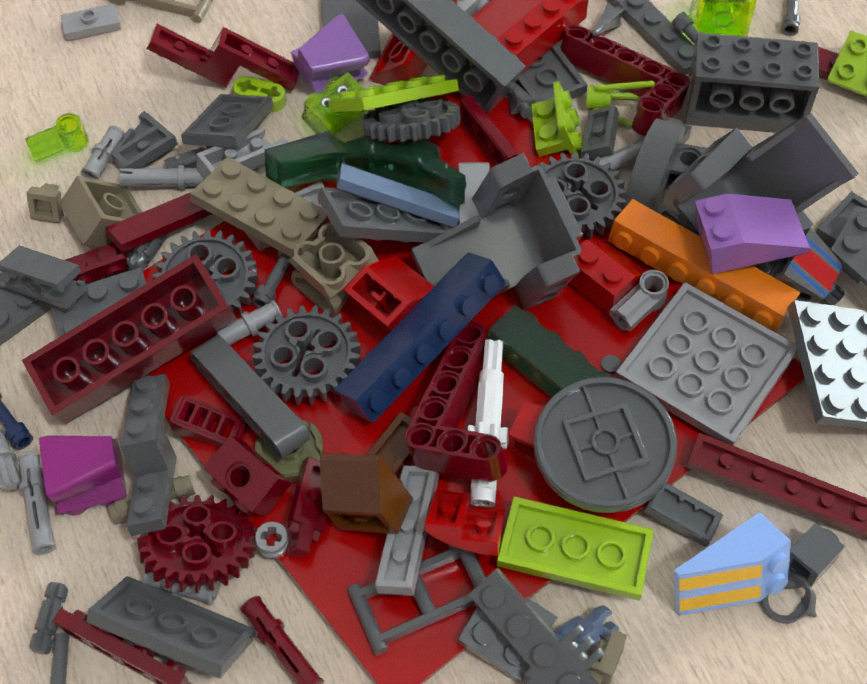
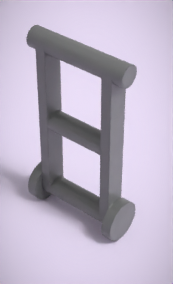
M447 544V551L422 561L414 592V597L422 616L381 633L367 600L379 594L375 583L363 588L360 583H356L347 588L376 656L387 652V644L473 605L480 609L469 595L436 609L421 575L461 558L473 586L476 588L486 577L474 552Z

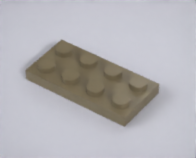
M228 156L190 193L192 203L290 257L294 255V249L299 243L312 241L318 235L319 229L330 221L322 207Z

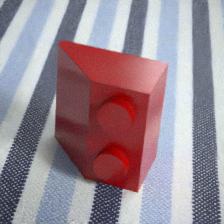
M587 239L580 245L581 253L574 257L580 272L568 284L610 316V309L639 283L640 277L646 270L608 241Z

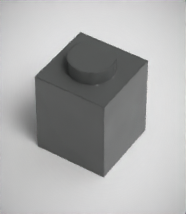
M815 523L790 549L789 571L805 577L812 587L838 559L845 545L839 541V538L831 530L822 528L819 524Z

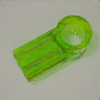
M67 113L60 116L55 121L53 127L25 138V141L35 162L64 150L69 152L82 151L87 147L89 137L78 115Z

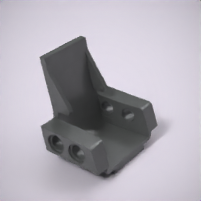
M810 112L753 147L738 128H735L714 141L668 188L677 198L673 202L676 209L680 212L677 217L689 231L698 236L700 234L696 223L695 201L727 193L791 199L802 229L805 230L814 224L803 210L842 184L854 179L859 173ZM776 260L752 266L767 273L772 269Z
M524 153L489 170L472 197L480 218L479 216H474L432 240L412 248L410 251L421 276L433 286L467 253L491 259L506 282L495 296L514 288L523 310L526 311L554 299L580 272L574 257L581 253L578 240L583 234L556 177L547 178L543 168L539 165L530 167Z

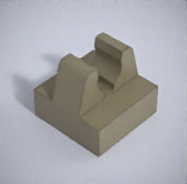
M45 183L41 187H30L26 194L31 218L60 223L64 217V211L59 204L62 198L58 185Z

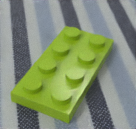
M445 74L415 77L405 82L395 81L386 83L387 85L364 87L363 90L339 92V98L328 100L330 112L368 110L459 91L458 80H445Z
M514 497L497 566L640 601L654 529Z

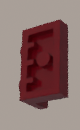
M114 243L65 260L79 265L81 273L73 280H81L86 284L129 271L127 269L126 255Z

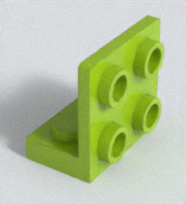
M850 30L830 72L828 82L867 97V36Z

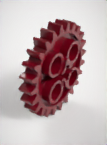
M199 494L195 496L193 502H188L183 496L179 505L170 501L166 529L140 534V537L137 538L140 563H144L146 574L153 572L154 582L165 578V588L167 589L178 583L182 593L188 585L193 586L195 593H199L201 585L206 584L211 591H214V582L219 581L227 586L228 575L240 578V568H249V559L255 556L256 533H254V523L248 522V514H239V508L236 505L228 508L227 499H223L217 504L214 503L213 495L206 502L201 501Z

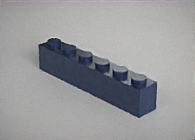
M467 253L334 389L352 413L374 423L503 288L506 282L491 259Z

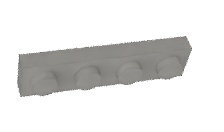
M403 465L400 480L413 497V500L399 533L387 534L375 587L379 594L414 596L427 536L425 522L434 492L437 489L439 472Z

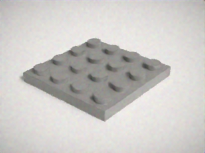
M685 282L617 370L615 378L644 388L658 399L669 412L711 437L734 446L797 355L798 349L797 345Z

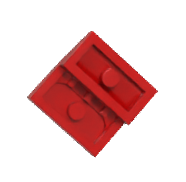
M435 490L425 522V531L454 547L474 553L498 556L505 521V508L470 506V493Z

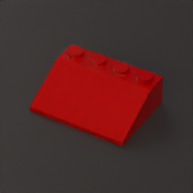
M491 0L472 17L488 33L495 36L497 41L519 58L526 66L522 71L523 73L563 39L567 26L579 25L586 19L589 0Z

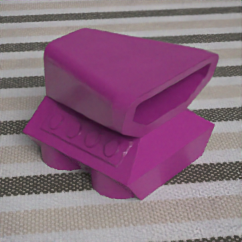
M54 435L39 438L45 492L47 497L55 502L57 514L66 513L76 516L85 512L90 506L100 504L103 507H109L108 505L115 503L116 500L124 497L127 498L124 468L117 438L113 439L112 436Z

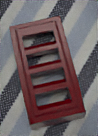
M185 395L180 396L169 420L173 434L221 447L227 439L223 435L228 424L233 426L229 435L238 439H242L248 426L240 416ZM201 417H204L205 420L202 427L197 426ZM218 421L219 424L215 433L211 432L214 422Z

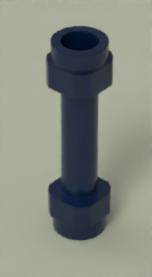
M0 393V422L7 430L5 435L15 449H24L31 444L33 436L23 422H17L2 402V395Z

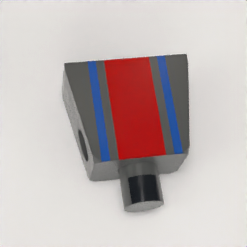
M810 227L803 230L810 247V252L777 259L769 275L801 292L797 298L799 301L816 303L825 299L830 305H835L845 294V291L835 283L842 269V263Z

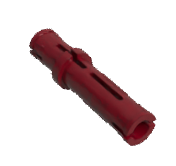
M254 596L246 601L240 611L258 632V640L262 644L268 645L295 683L323 684L324 680L320 678L303 653L285 632V624L281 619H276L261 597Z

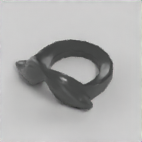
M788 571V583L784 589H798L801 587L805 589V595L801 598V603L795 612L786 616L777 614L770 608L768 596L761 600L763 611L770 618L783 624H790L807 615L813 618L817 617L815 611L816 594L805 577Z

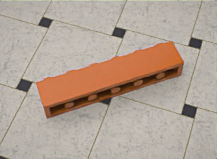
M634 199L629 202L613 222L608 238L609 243L663 272L673 280L681 284L685 282L775 333L789 315L787 307L794 300H797L801 293L752 265L712 274L700 236Z

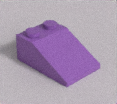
M727 193L695 201L697 228L712 274L810 252L809 244L791 199Z

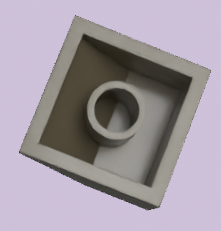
M80 176L75 178L59 202L68 221L77 233L80 242L87 247L99 248L113 243L107 237L106 227L142 213L128 187H120V184Z

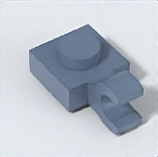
M601 605L595 608L586 618L582 619L576 616L554 630V633L562 640L576 626L581 624L585 630L574 640L580 645L586 638L591 636L595 640L591 645L593 646L601 640L599 635L610 637L613 629L618 631L619 628L611 621L603 625L605 618L613 613L609 608Z

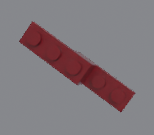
M157 23L147 46V50L158 56L164 57L225 88L239 66L273 83H277L291 92L296 86L299 71L294 62L225 27L222 28L209 50Z

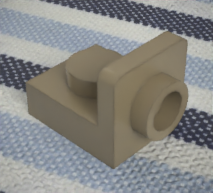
M614 629L609 641L601 639L598 648L601 647L604 650L605 654L588 669V672L599 684L611 683L625 646L627 635Z

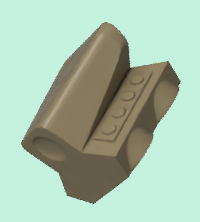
M326 223L319 229L318 237L313 241L299 243L294 249V255L287 261L296 268L292 272V283L322 311L329 308L332 318L339 313L349 299L343 288L365 265L375 263L378 259L372 248L361 238L347 239L339 237L332 223Z

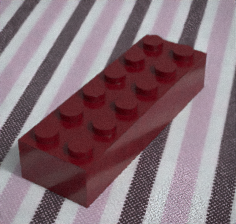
M197 254L22 359V362L51 415L61 422L68 424L133 384L134 380L141 379L237 320V317Z

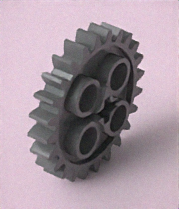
M421 98L416 101L411 100L378 107L375 110L368 111V114H364V118H362L366 136H370L371 139L378 138L379 141L389 139V142L400 139L401 142L407 139L417 141L429 139L431 135L441 136L440 132H450V129L457 128L461 121L460 108L457 106V103H452L451 100H433V98L422 100Z
M573 152L572 158L569 159L564 153H561L560 161L549 157L548 165L541 162L539 166L543 168L547 178L556 177L582 233H585L589 239H592L594 230L603 235L605 226L612 228L614 220L626 205L627 190L624 189L625 181L618 179L619 171L610 172L611 163L601 166V157L590 161L589 153H586L582 159L578 158L576 152Z
M206 229L204 237H199L198 233L193 231L192 240H188L182 235L180 236L182 242L180 246L172 242L170 243L172 253H161L164 262H156L155 266L159 273L153 274V279L197 254L199 258L207 257L202 263L209 271L232 311L242 314L241 303L251 305L252 302L248 294H254L256 290L254 283L259 282L256 272L258 269L256 261H252L253 255L251 250L246 251L243 241L236 244L234 235H230L224 240L223 233L220 230L215 237H211L209 229ZM225 271H234L230 275H222Z
M302 305L298 314H294L290 308L287 309L288 317L286 318L276 314L277 323L275 325L266 322L267 333L258 332L259 342L253 344L255 354L252 355L256 374L270 386L275 394L281 392L284 402L291 396H295L296 405L301 403L303 397H308L310 405H313L315 396L318 395L326 402L327 392L329 391L338 396L334 389L360 363V343H358L357 332H352L351 323H343L341 314L331 318L329 308L322 314H319L316 305L312 308L311 313H306L305 307ZM300 334H301V335H304V336L298 337V338H297V337H294V336L300 335ZM327 345H334L332 348H323ZM285 360H289V361H290V362H288V363H286V364H280V362L285 361ZM313 371H320V373L316 375L309 374Z

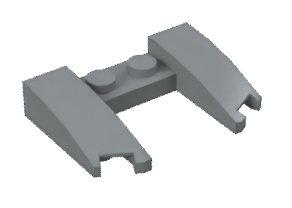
M260 128L252 131L237 148L215 146L197 153V170L201 177L205 179L227 156L254 170L288 148V141L281 137L276 143L271 144L262 139L265 135V129ZM322 182L295 192L322 207L318 203L317 198L321 187L324 188ZM246 233L259 251L270 247V245Z

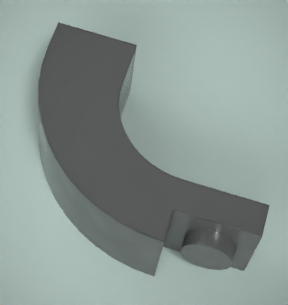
M656 118L638 153L629 181L625 207L634 199L655 212L663 203L666 184L673 162L679 150L690 138L691 126L684 125L678 119L660 120Z

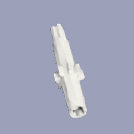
M488 339L485 340L483 370L479 374L476 426L468 425L467 430L496 436L500 440L502 449L506 450L508 428H500L504 373L501 372L503 342L501 340L493 341ZM471 479L470 504L482 507L495 506L497 480L486 482Z

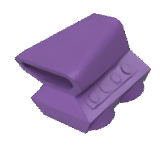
M344 14L333 18L303 46L290 52L294 65L316 98L330 97L340 85H355L359 82L360 78L368 75L364 67L368 65L370 57Z

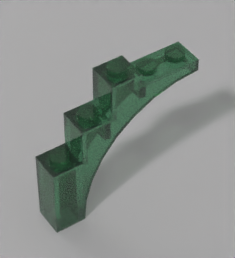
M325 131L264 149L266 177L285 188L305 183L337 180L341 164H345L428 192L454 207L465 203L466 176L440 159L439 147L427 139L417 141L410 139L390 145L385 140L379 141L378 138L371 139L370 136H364L342 142L330 132Z

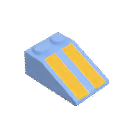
M757 513L674 570L675 611L679 615L758 602L770 594H778L788 583L791 540L762 513Z

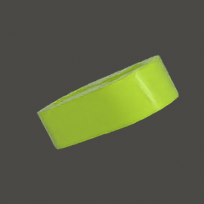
M244 76L238 78L233 84L234 95L272 97L274 107L269 112H278L286 106L285 90L277 83Z

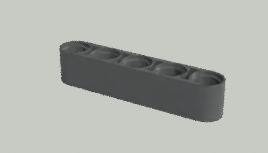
M215 335L189 353L201 374L279 459L282 460L311 439L308 430L301 420L220 335Z

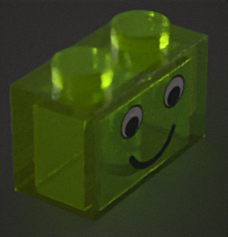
M349 72L341 78L337 76L332 78L326 84L324 91L320 94L316 92L311 94L303 103L305 107L301 118L324 143L366 111L330 112L328 100L339 98V92L363 90V87Z

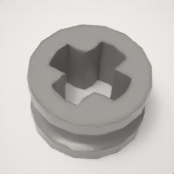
M267 522L257 529L255 541L259 552L264 557L277 558L287 551L289 539L283 525L277 522ZM270 534H277L280 542L275 541V546H268L264 538L269 539Z

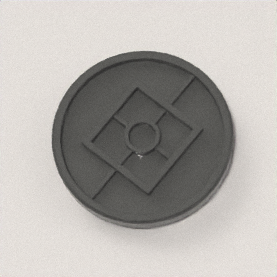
M597 377L575 382L560 390L549 400L537 421L534 435V452L543 478L560 497L585 510L614 513L630 510L646 503L663 488L675 464L677 436L668 412L651 393L634 383L622 379Z

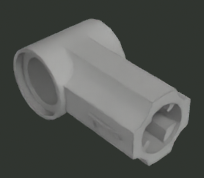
M649 270L643 273L639 283L610 309L609 315L613 319L614 324L621 330L630 332L652 311L662 308L665 304L669 285L668 277L658 270ZM648 289H654L658 292H650Z

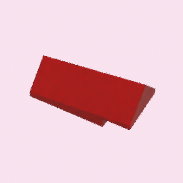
M392 33L369 79L381 85H387L386 83L395 81H410V78L420 77L427 64Z

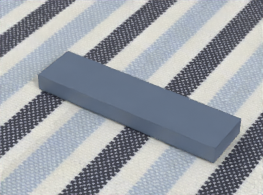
M341 164L338 172L337 189L452 228L457 226L460 219L459 203Z

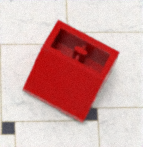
M397 256L365 265L343 290L356 307L386 332L390 333L434 286Z

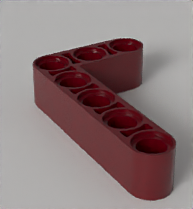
M569 25L565 28L560 50L571 64L612 84L641 81L655 82L653 87L627 89V91L641 97L631 125L634 132L646 136L656 118L660 120L672 119L681 110L690 85L688 76L600 34L593 36L591 30L580 25Z
M470 321L449 343L406 430L404 438L412 461L418 468L493 482L502 478L507 472V463L500 440L490 434L457 429L458 423L479 381L480 371L483 370L484 347L487 337L484 326L479 322Z

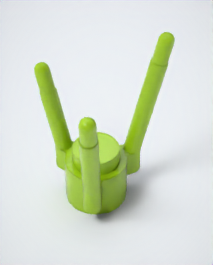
M641 81L590 85L587 93L586 108L596 110L611 106L612 99L640 100L641 97L633 93H617L613 91L653 87L655 82ZM619 116L618 123L632 128V121Z

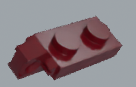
M309 456L302 462L287 520L286 532L292 534L287 554L298 558L309 553L311 542L315 543L318 541L320 534L325 531L328 519L322 507L320 462Z

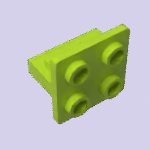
M557 81L553 83L555 98L531 104L536 151L539 157L568 149L571 156L573 152H576L578 158H580L579 149H582L583 142L580 132L576 131V127L580 126L579 115L576 108L571 109L572 100L569 91H563L560 82Z

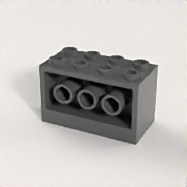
M698 33L688 75L690 85L686 95L685 125L727 129L738 128V130L777 133L809 114L819 90L818 43Z

